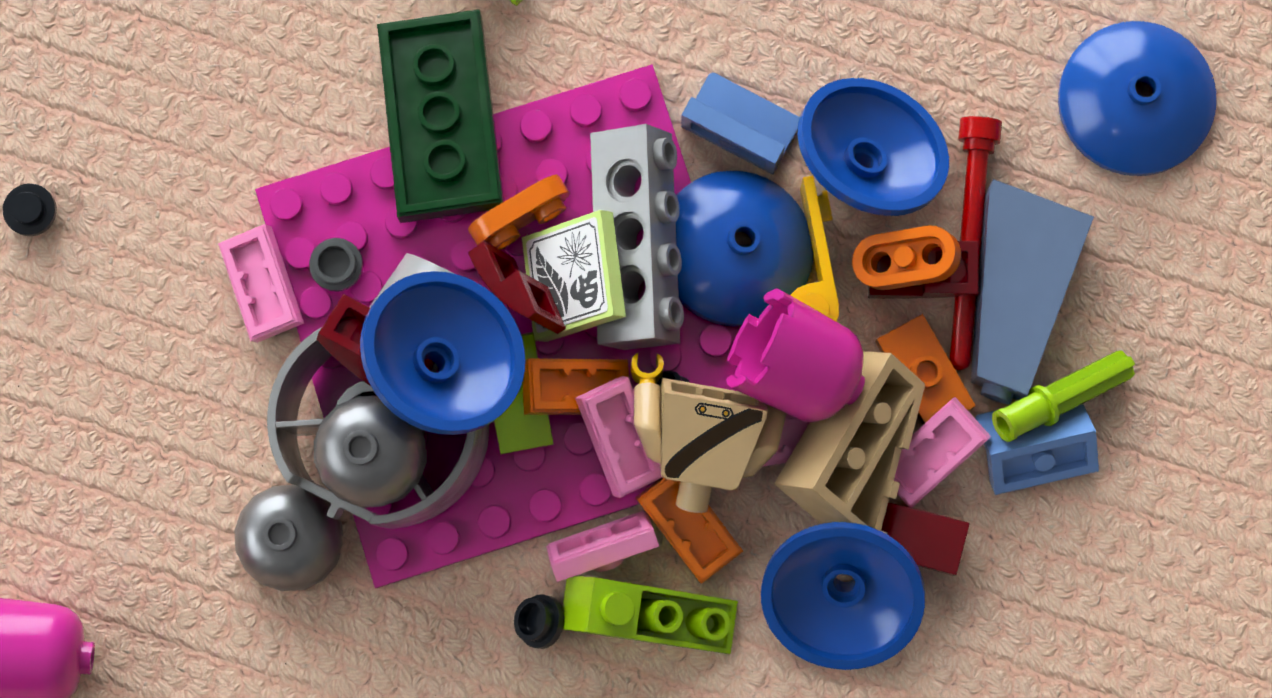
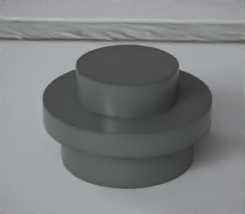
M331 238L321 242L313 250L309 261V268L313 279L318 285L326 290L338 292L347 290L356 284L363 271V259L359 250L351 242L341 238Z

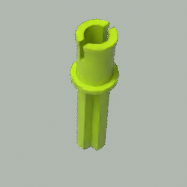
M1118 350L1045 387L1041 385L1033 386L1029 390L1028 396L993 412L992 421L996 432L1004 441L1011 442L1017 439L1018 436L1043 424L1045 426L1056 424L1059 421L1060 415L1132 379L1135 375L1133 368L1135 365L1134 360L1131 356L1128 357L1122 350Z

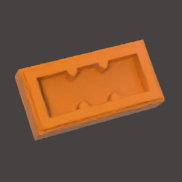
M923 314L876 339L875 343L881 353H892L925 383L917 415L923 425L954 397L968 411L976 406Z
M526 359L523 378L524 415H581L575 397L618 377H629L628 359Z
M665 478L658 479L637 495L635 499L698 582L702 584L740 555L743 550L709 505L707 512L694 513L680 509L676 506L680 481Z

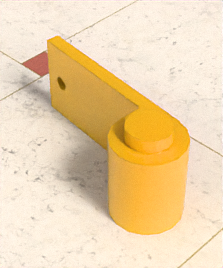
M812 175L803 177L800 194L810 233L818 282L798 287L791 296L830 319L837 321L839 317V303L823 222L833 220L827 190L821 191L822 195L817 196L814 176Z

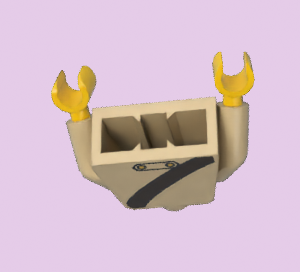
M638 353L633 356L631 375L634 381L638 383L634 388V426L647 457L660 464L661 477L680 481L676 500L677 507L694 513L707 512L712 487L731 491L737 490L742 478L754 476L777 452L787 413L739 391L667 378H662L660 388L656 383L662 377L663 357L657 353V369L652 373H643L637 366Z

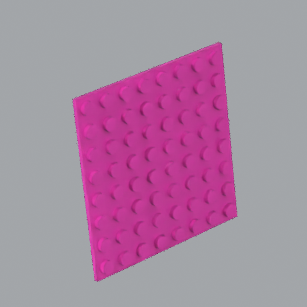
M653 64L494 114L504 201L536 182L555 174L560 176L570 193L569 197L563 202L566 206L564 212L544 224H539L537 220H534L518 230L521 236L515 242L501 249V251L514 257L519 270L525 274L522 237L593 212L590 133L648 124L672 133V141L677 150V164L673 169L674 193L677 195L691 183ZM390 147L255 189L265 224L273 229L304 324L296 327L301 342L313 332L323 327L343 294L370 307L406 253L418 256L454 274L471 279L492 292L480 277L468 254L470 250L477 246L468 231V227L488 211L400 223L397 217ZM641 176L635 183V193H637L641 186ZM643 228L639 231L637 235V247L643 239ZM331 238H341L351 242L359 250L363 259L361 277L356 284L344 291L335 292L322 288L313 279L309 268V261L313 250L321 242ZM645 280L639 287V300L645 293ZM505 305L514 318L521 334L533 332L532 320ZM682 305L684 320L680 328V344L629 350L598 344L597 326L548 342L535 341L539 359H628L629 380L633 390L638 385L631 375L633 356L638 353L637 366L640 371L652 373L657 369L656 356L658 353L663 357V371H675L680 376L687 378L690 383L737 391L726 384V379L732 374L735 375L736 366L728 363L727 359L739 327L724 326L704 320ZM333 356L312 377L323 417L325 418L336 407L337 401L346 389L363 381ZM549 415L553 445L504 454L500 453L495 422L493 421L489 424L488 447L479 473L467 491L447 510L422 523L394 529L369 524L368 521L354 514L353 517L373 584L377 589L640 505L635 497L654 482L621 498L614 497L582 415ZM425 431L427 464L423 471V476L434 492L444 483L456 466L463 451L467 433L447 435ZM413 488L405 498L397 502L389 503L382 507L364 508L378 515L402 511L422 500Z

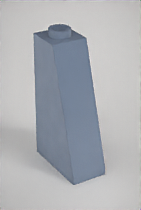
M995 179L992 180L985 193L971 383L982 387L980 392L982 396L1010 405L1012 399L1020 400L1029 393L1094 217Z

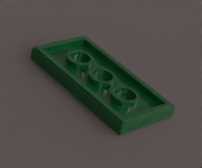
M480 9L377 24L396 209L399 222L406 223L489 211L503 203L501 172Z

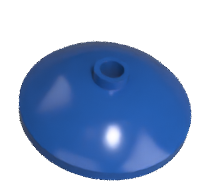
M1144 21L1113 24L1085 39L1068 60L1061 75L1058 89L1060 118L1068 137L1075 147L1086 158L1101 168L1129 176H1147L1162 173L1188 159L1208 135L1213 124L1217 104L1214 78L1208 63L1199 50L1178 32L1163 25ZM1138 82L1149 84L1152 88V96H1140L1136 92L1135 84Z
M847 78L836 80L817 90L801 112L797 135L803 159L817 181L828 192L847 205L875 215H906L927 206L942 189L949 171V153L945 138L939 126L925 108L901 90L871 79Z
M737 170L720 171L696 179L676 195L679 202V217L676 221V246L680 251L682 260L681 270L678 274V297L681 304L689 311L715 324L741 327L748 314L759 318L764 309L769 305L763 299L767 292L778 288L791 295L798 287L806 285L813 264V249L807 220L793 197L775 182L750 172ZM744 232L748 234L751 239V246L742 247L738 245L735 241V233Z
M438 271L421 272L404 277L389 286L377 298L363 323L360 339L361 360L372 389L392 413L421 430L437 434L455 435L481 429L492 423L506 411L521 388L525 372V349L519 328L505 305L492 292L471 279L453 273ZM424 359L434 361L438 366V372L435 373L428 370L424 364Z
M831 522L806 528L794 534L779 546L770 558L764 572L761 586V605L770 630L790 652L818 666L839 670H852L882 663L898 654L907 646L918 631L924 615L925 587L916 562L909 552L895 539L866 525L849 522ZM846 574L852 576L853 580L843 582L837 579L836 576Z

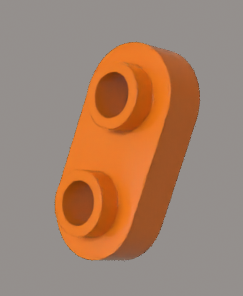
M558 174L551 175L477 218L468 227V231L477 245L486 241L501 250L521 236L518 231L519 229L534 220H537L539 224H544L564 212L566 206L563 202L569 197L570 193Z
M933 225L874 234L866 237L857 245L852 257V267L856 277L862 283L877 290H890L940 282L949 278L957 270L961 260V248L957 239L941 227ZM936 247H941V260L936 264H929L928 255L930 251ZM889 255L891 258L889 269L879 273L877 269L878 261L883 256Z

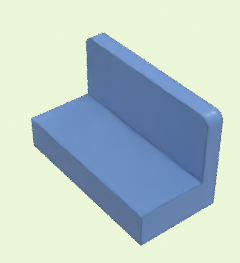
M710 73L696 99L691 97L681 115V127L773 175L798 130L800 117L716 73Z
M1083 404L1060 415L1059 421L1052 426H1045L1043 424L1018 436L1017 439L1011 442L1004 441L996 432L992 421L994 411L978 414L975 417L991 435L984 443L987 455L989 482L995 495L1099 471L1096 429Z

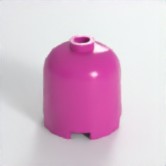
M778 288L767 292L763 299L769 305L764 309L759 318L748 314L734 339L727 362L736 366L735 375L732 374L727 377L726 384L743 394L800 420L817 422L829 419L846 404H853L863 390L865 377L862 375L864 364L862 345L858 337L848 328Z
M0 598V698H70L77 690L81 674L91 675L94 664L95 643L85 641L84 626L79 616L70 608L56 604Z

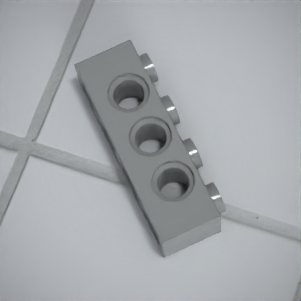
M648 124L590 133L593 212L598 210L613 212L626 313L624 318L597 326L598 344L622 350L680 344V328L683 324L684 312L678 297V274L681 270L682 260L680 251L676 246V221L679 217V202L674 193L673 169L677 164V150L672 141V133ZM641 176V186L637 193H635V183ZM643 228V239L637 247V235L639 231ZM645 280V293L639 300V287Z

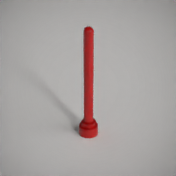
M968 116L960 118L958 140L963 143V152L968 153L960 241H978L979 271L988 157L990 154H994L995 145L1001 142L1002 121L990 117ZM976 296L955 297L949 360L956 370H965L971 362Z

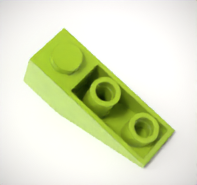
M573 576L566 579L562 606L564 611L563 630L731 654L738 601L597 577Z

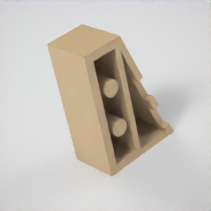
M863 352L864 364L862 375L865 377V383L857 400L851 405L846 404L829 419L809 423L774 484L821 524L849 522L866 525L881 531L888 501L897 497L900 483L894 481L902 449L909 450L925 383L892 353Z

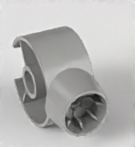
M406 253L369 308L389 286L404 277L421 272H452L423 258ZM321 328L305 338L293 350L281 367L272 387L267 411V429L271 451L285 480L329 501L331 506L327 516L332 519L339 520L343 511L346 510L368 521L369 524L387 529L408 527L422 523L451 507L467 491L479 473L488 447L489 424L481 429L467 433L464 448L456 466L435 492L422 474L419 483L414 487L422 501L402 511L378 515L364 507L362 508L338 499L330 490L314 483L301 459L297 436L316 435L323 419L297 420L303 394L310 380L332 355L316 339ZM434 363L431 372L436 373L438 366ZM360 381L346 389L337 401L336 406L358 396L377 395L371 386L364 381Z

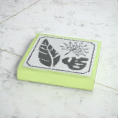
M598 210L522 237L526 275L548 286L566 327L565 330L556 334L532 321L535 341L548 342L626 317L613 212Z

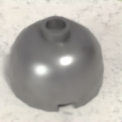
M358 396L337 405L321 421L314 439V463L323 484L338 499L362 508L382 507L405 498L419 483L427 464V450L425 448L423 430L400 419L377 396Z
M297 485L273 486L255 495L241 511L234 530L235 550L245 571L260 584L280 591L305 590L323 581L337 565L342 546V523L340 519L336 520L327 516L331 503Z

